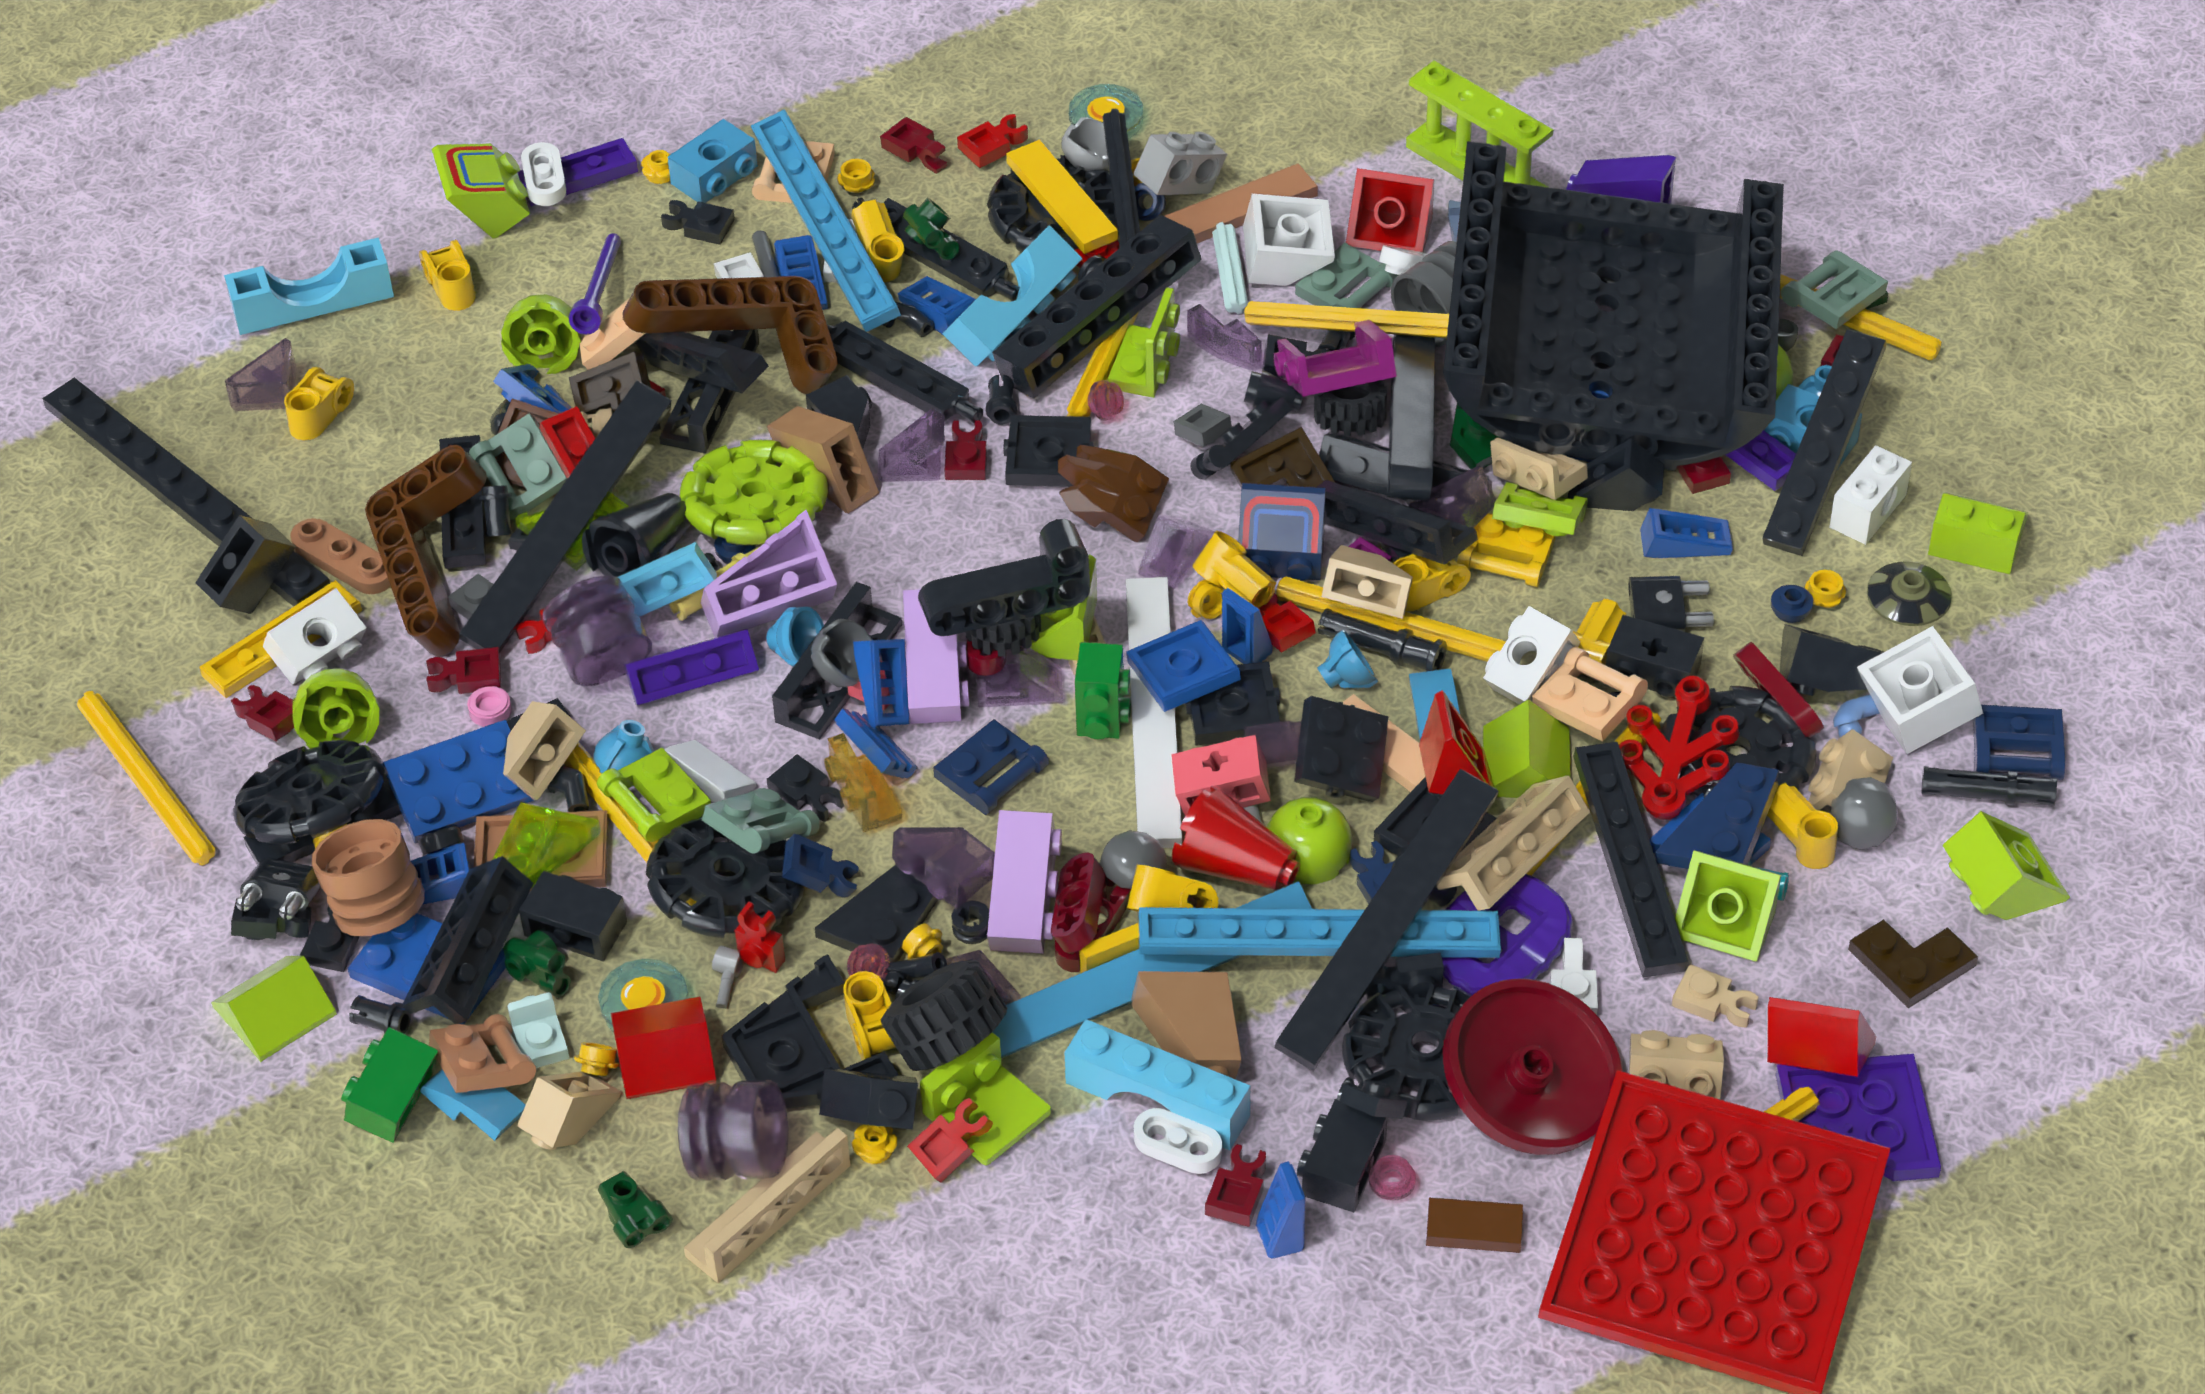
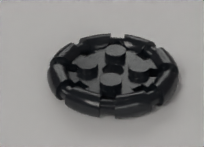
M1060 155V158H1056L1116 227L1109 171L1106 169L1085 171L1084 167L1081 166L1078 169L1075 168L1065 155ZM1012 169L1010 174L1000 176L991 188L987 207L989 209L988 219L990 225L1005 243L1013 242L1016 244V249L1023 252L1050 225L1059 235H1067V238L1063 239L1074 250L1079 249ZM1027 226V229L1021 230L1022 227Z
M1730 686L1728 691L1716 692L1715 688H1710L1711 704L1705 712L1696 715L1694 725L1699 727V730L1695 731L1692 729L1689 743L1712 730V722L1717 717L1730 715L1738 722L1739 738L1730 745H1721L1714 749L1721 750L1728 755L1730 769L1736 763L1777 769L1782 772L1779 773V786L1786 783L1788 786H1795L1799 791L1800 783L1807 782L1814 770L1817 755L1816 743L1810 740L1809 737L1804 736L1781 706H1778L1775 700L1771 699L1772 696L1769 692L1746 686ZM1677 713L1668 715L1661 730V733L1669 742ZM1765 714L1772 718V720L1766 723L1759 717ZM1723 728L1720 730V732L1725 733L1731 731L1732 729ZM1793 743V746L1782 748L1781 744ZM1731 746H1741L1748 753L1736 756L1729 753L1726 749ZM1704 756L1683 767L1679 778L1701 768ZM1713 763L1710 767H1720L1722 763ZM1712 780V783H1707L1688 795L1695 794L1699 796L1703 793L1705 798L1720 780Z
M349 740L319 742L318 747L307 749L305 746L289 751L270 761L268 768L262 773L256 771L243 784L235 798V806L233 808L236 826L247 837L257 839L259 842L266 844L297 843L301 836L310 834L313 838H317L330 833L350 822L351 814L356 810L363 812L375 800L384 782L385 769L383 761L376 751L369 746L360 745L355 741Z
M702 818L688 821L672 829L668 838L662 837L655 844L646 864V876L650 880L647 883V887L654 903L669 919L674 917L680 919L683 928L709 937L724 938L725 934L735 933V929L739 925L738 914L748 902L753 903L755 913L761 918L764 917L768 910L774 913L776 923L771 928L773 929L782 923L783 916H790L794 913L802 900L805 886L782 877L786 840L772 843L765 851L752 854L729 838H727V842H713L716 837H727L702 821ZM732 871L736 875L726 877L719 875L717 872L725 873ZM764 896L767 897L768 899H770V900L772 901V903H770V902H768L767 900L763 899ZM690 898L696 901L692 906L686 903Z
M1435 982V986L1429 987L1426 997H1419V994H1415L1414 998L1411 997L1408 990L1409 984L1406 983L1395 985V990L1382 995L1378 992L1368 998L1352 1015L1348 1022L1350 1032L1346 1033L1343 1037L1342 1056L1349 1078L1356 1079L1359 1083L1358 1086H1361L1366 1079L1378 1081L1391 1086V1090H1394L1397 1094L1402 1092L1404 1086L1419 1089L1417 1096L1404 1093L1400 1095L1421 1100L1416 1118H1412V1120L1431 1121L1458 1116V1110L1461 1108L1458 1106L1452 1093L1449 1092L1450 1088L1443 1065V1046L1450 1022L1472 995L1457 987H1453L1452 990L1437 987V982ZM1435 1004V1005L1443 1006V1007H1446V1009L1441 1008V1007H1437V1006H1432V1005ZM1400 1007L1402 1011L1407 1012L1396 1018L1393 1010ZM1378 1033L1380 1038L1372 1037L1371 1035ZM1425 1041L1434 1044L1437 1048L1430 1053H1422L1414 1049L1413 1046L1418 1042ZM1381 1063L1383 1069L1374 1073L1371 1067Z

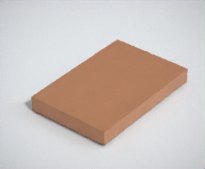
M607 810L477 816L473 868L503 856L534 883L533 886L541 873L546 871L558 876H570L577 882L593 887H606Z

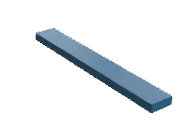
M785 109L751 125L757 141L864 331L868 332L901 316L897 304Z
M1299 881L1237 907L1312 909ZM1139 949L1009 1003L1006 1005L1008 1008L1006 1015L993 1031L1000 1038L1001 1058L1081 1025L1085 1019L1093 1020L1132 1003L1131 997L1138 971L1205 972L1243 955L1139 954Z
M1139 907V954L1334 956L1364 910ZM1421 910L1390 957H1409L1440 952L1441 957L1499 958L1501 946L1498 911Z

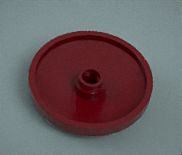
M1532 979L1502 980L1485 986L1473 994L1450 1022L1443 1046V1065L1447 1083L1454 1099L1467 1118L1484 1134L1498 1143L1517 1151L1536 1155H1554L1572 1151L1595 1137L1616 1071H1622L1621 1060L1615 1042L1604 1023L1594 1011L1568 991L1550 983Z

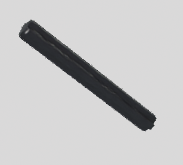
M1111 109V112L1104 113L1102 118L1120 248L1140 232L1125 115L1119 113L1118 109Z

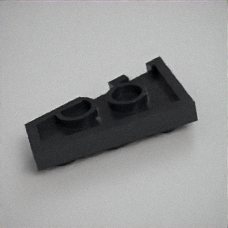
M914 849L815 927V937L885 965L899 961L905 952L902 949L904 939L914 928L923 924L955 875V863L923 850Z

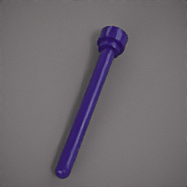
M611 233L606 237L585 297L574 303L569 314L571 327L580 334H592L598 330L601 324L603 310L599 303L621 244L620 236L615 233Z

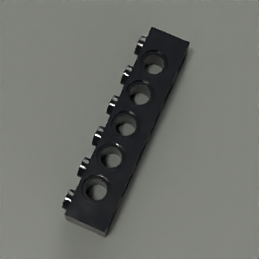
M1159 215L992 352L1002 381L1003 375H1007L1013 380L1015 389L1033 399L1036 398L1165 291L1166 287H1170L1202 260L1193 230L1163 215Z

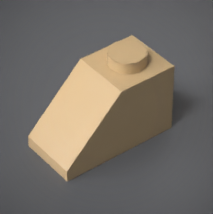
M1340 545L1329 559L1321 597L1403 619L1413 577L1381 555Z
M532 701L508 735L503 775L533 800L538 801L586 730L557 705Z
M582 1071L540 1076L536 1079L517 1126L532 1135L531 1140L533 1143L545 1149L556 1150L557 1147L575 1145L620 1098L622 1092L595 1075Z

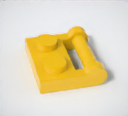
M1476 510L1470 527L1476 529L1478 540L1458 554L1457 563L1464 564L1469 570L1473 568L1525 580V585L1538 587L1556 536L1545 533L1541 528L1526 525L1521 528L1509 527L1502 520L1492 519L1493 514Z

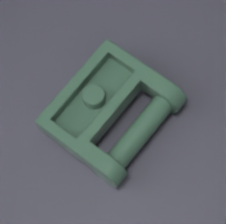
M1343 243L1334 251L1335 258L1332 263L1305 276L1295 284V295L1317 306L1361 308L1385 286L1391 287L1394 279L1399 275L1385 271V263H1380L1347 243ZM1367 276L1370 277V279L1365 284H1363L1358 290H1356L1351 296H1349L1348 298H1343Z
M1835 250L1824 257L1823 264L1802 279L1791 281L1782 287L1781 297L1788 306L1796 307L1799 305L1837 329L1884 295L1888 281L1844 253ZM1831 276L1835 277L1816 292L1813 291V289H1815L1817 286H1819L1824 281L1829 279Z
M530 413L491 439L475 444L469 450L470 456L486 471L492 486L507 485L508 493H512V497L508 498L510 520L524 515L556 494L567 480L566 475L540 431L538 422ZM504 451L527 490L520 496L515 494L495 459L496 456Z
M759 788L755 791L705 806L702 821L752 854L765 851L770 844L788 839L794 833L802 837L815 835L820 827L819 818L814 811L804 810L800 812L782 800L777 792L767 788Z

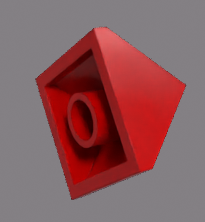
M1357 168L1346 243L1352 247L1382 251L1383 245L1424 253L1433 219L1435 179Z
M1441 690L1434 696L1419 743L1429 793L1443 795L1460 769L1493 787L1484 748L1445 692Z
M700 996L611 1013L626 1099L716 1083L707 1023Z
M1769 997L1767 1062L1858 1077L1876 1041V1035L1861 1011Z

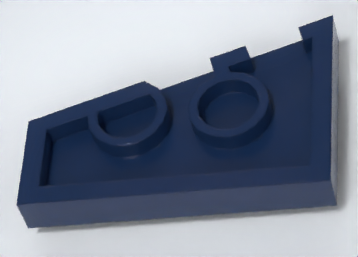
M1736 763L1656 850L1657 864L1689 869L1693 851L1696 850L1748 865L1780 783L1779 770Z

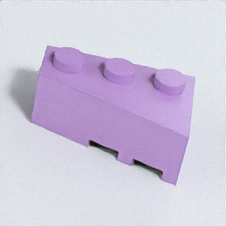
M807 510L799 514L792 523L779 533L769 537L761 547L748 557H743L704 587L701 605L715 638L779 619L789 607H813L833 599L837 582Z
M921 589L903 590L910 724L961 721V707L969 706L968 681H960L959 667H967L966 641L958 642L957 634L941 637L932 633L918 601V593Z
M999 810L987 932L990 950L1043 954L1045 939H1053L1051 934L1053 913H1049L1050 898H1056L1058 871H1054L1056 856L1061 854L1062 829H1055L1052 813Z

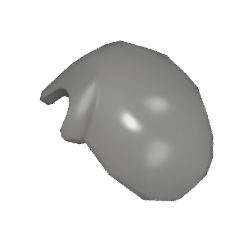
M1082 117L1075 125L1071 124L1061 140V148L1067 160L1077 169L1080 166L1084 167L1085 171L1108 170L1109 165L1103 123L1092 118Z

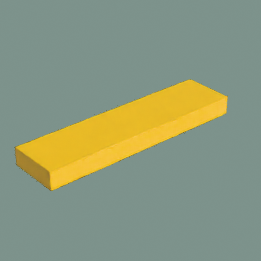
M1040 139L1006 153L1007 164L1084 254L1118 240L1117 228Z
M334 580L199 667L201 676L220 694L228 698L277 666L263 648L268 631L337 588L356 614L362 611L361 603L340 583ZM311 634L307 636V639L312 644L322 636Z

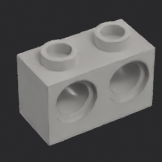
M1177 132L1151 134L1133 175L1157 195L1209 194L1228 154L1215 144L1216 140L1212 136L1204 132H1195L1194 134H1179Z

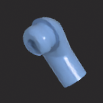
M1865 695L1844 702L1833 719V725L1838 728L1839 737H1842L1852 729L1861 734L1862 728L1858 720L1880 714L1871 695Z

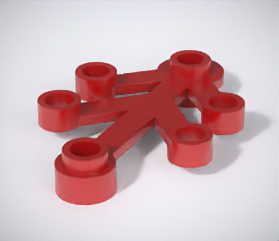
M1698 676L1683 678L1675 688L1678 713L1670 742L1654 725L1653 714L1649 707L1645 705L1633 706L1626 715L1629 730L1634 734L1640 735L1663 763L1659 777L1644 761L1643 747L1640 742L1629 739L1619 744L1626 769H1629L1645 788L1642 793L1644 808L1653 817L1660 820H1669L1679 815L1685 806L1686 795L1712 780H1721L1730 770L1728 755L1721 750L1714 749L1721 745H1730L1739 738L1737 720L1730 715H1722L1712 722V730L1689 743L1696 715L1705 712L1711 704L1709 686ZM1637 718H1646L1643 722L1634 721ZM1723 728H1731V729H1732V730L1729 731V732H1725V733L1720 732V730L1723 729ZM1629 752L1637 753L1635 756L1632 757L1624 756ZM1704 756L1701 768L1679 778L1683 767ZM1713 763H1722L1720 767H1710Z

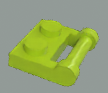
M1506 482L1494 503L1492 519L1502 520L1505 525L1513 528H1521L1524 525L1541 528L1545 533L1552 536L1574 535L1579 523L1583 522L1588 498L1575 496L1574 499L1559 497L1554 500L1534 491L1519 489V484Z
M663 748L619 770L615 768L608 769L597 780V787L605 796L613 797L639 825V833L648 842L657 841L670 834L671 830L675 827L702 817L705 806L711 804V800ZM634 786L660 815L651 814L628 788Z

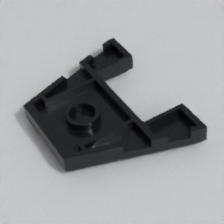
M828 954L814 962L815 968L802 979L797 976L786 984V991L769 1005L763 1002L721 1035L723 1047L759 1112L820 1105L824 1068L899 1076L885 1051L843 1069L839 1067L807 1011L812 1007L844 995L843 987L845 982Z

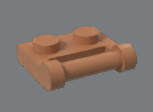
M501 1014L491 1015L482 1024H453L447 1028L430 1030L429 1046L438 1050L437 1061L456 1093L522 1085L530 1082L536 1074V1066L529 1056L522 1054L511 1035L512 1026L507 1018ZM496 1045L506 1063L497 1064L487 1046Z

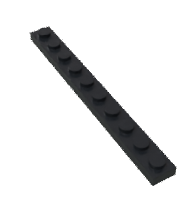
M75 377L42 398L44 406L49 412L218 547L239 515L252 518ZM293 551L270 588L292 606H295L330 584V580L297 552Z

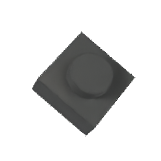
M1202 403L1173 421L1176 436L1202 447L1215 442L1217 438L1232 427L1230 415Z
M476 574L448 596L451 608L469 620L493 586V583L480 574Z

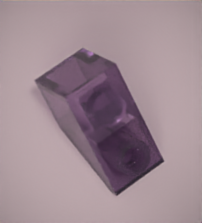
M899 827L893 832L892 859L897 867L906 874H912L927 886L934 897L939 900L944 899L956 910L993 879L995 852L963 827Z

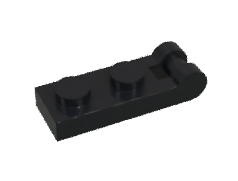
M1283 397L1270 405L1265 400L1257 404L1246 414L1250 421L1243 427L1238 422L1220 436V439L1224 442L1222 445H1214L1207 449L1205 453H1201L1192 459L1190 468L1193 475L1199 479H1206L1228 466L1287 415L1292 408Z

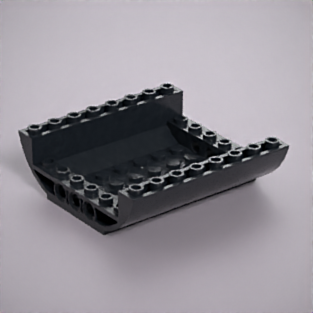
M1467 141L1443 374L1448 389L1458 405L1476 423L1492 434L1533 452L1554 455L1562 454L1564 456L1591 460L1598 458L1632 438L1663 463L1664 470L1676 471V467L1680 465L1699 463L1723 456L1744 446L1762 433L1775 418L1784 184L1744 179L1736 213L1505 182L1504 170L1507 147ZM1607 277L1616 282L1605 283L1600 278ZM1598 306H1609L1614 311H1603ZM1594 363H1604L1610 368L1600 369L1595 367ZM1603 391L1609 397L1597 398L1592 395V392Z

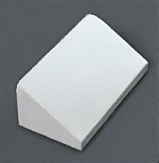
M696 740L669 746L664 749L713 803L751 792L757 787L755 781Z

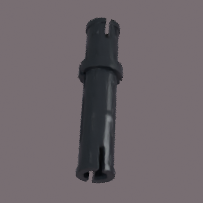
M1923 767L1921 794L1994 799L2005 801V805L2013 806L2015 802L2055 806L2057 778L2028 777L2017 775V771L2009 770L2007 774H1994Z

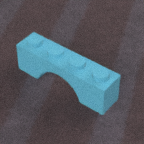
M1049 225L1011 263L1017 277L1018 286H1020L1017 299L1011 302H1000L980 295L942 334L974 366L977 367L986 357L993 362L995 359L992 352L1006 342L1004 339L1010 333L1014 335L1031 321L1027 315L1032 310L1039 315L1055 299L1050 292L1055 287L1061 292L1077 276L1072 269L1083 258Z
M379 237L341 246L335 261L325 271L304 280L278 278L269 273L264 266L224 275L240 335L394 297L388 264Z
M1084 1020L1064 1052L1066 1084L1105 1100H1108L1109 1097L1118 1092H1133L1147 1096L1175 1114L1216 1130L1221 1137L1222 1148L1229 1151L1250 1118V1085L1090 1020Z

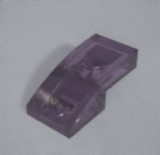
M1201 304L1187 310V338L1207 353L1229 364L1252 371H1257L1262 367V340L1238 319L1223 325Z

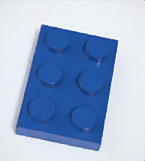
M506 720L383 762L386 777L414 843H417L420 840L419 838L456 825L457 827H463L474 823L477 816H493L534 801L503 775L507 738L511 732Z
M416 913L404 924L388 932L373 935L348 967L350 978L405 1000L443 923ZM503 948L469 1017L506 968ZM434 1006L425 1009L444 1018H447Z

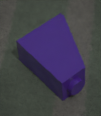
M1659 155L1585 160L1578 174L1573 173L1570 176L1566 190L1671 204L1676 157Z

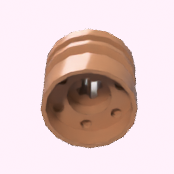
M374 819L348 824L332 832L322 840L312 854V867L316 877L327 895V903L333 911V918L337 926L344 933L352 936H373L388 932L407 922L418 912L424 902L425 890L418 879L416 868L410 862V853L403 835L395 823L383 819Z

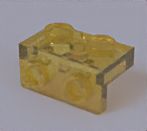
M844 733L827 738L829 757L824 758L826 771L830 780L833 783L837 782L847 812H853L863 833L902 819V809L879 769L865 754L856 757Z

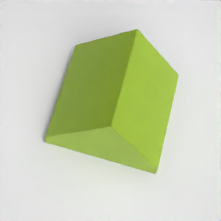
M1091 554L1088 555L1090 592L1088 597L1074 607L1041 614V632H1039L1038 640L1036 642L1032 640V646L1027 650L1020 646L1021 653L1027 656L1078 660L1080 642H1089L1097 603L1096 558Z
M1529 699L1483 726V748L1488 761L1493 788L1499 790L1497 797L1519 798L1535 783L1568 775L1571 778L1569 728Z
M1694 850L1675 917L1681 940L1757 962L1776 913L1781 875Z
M285 956L211 1002L212 1007L260 1062L337 1015L334 1006L304 956Z

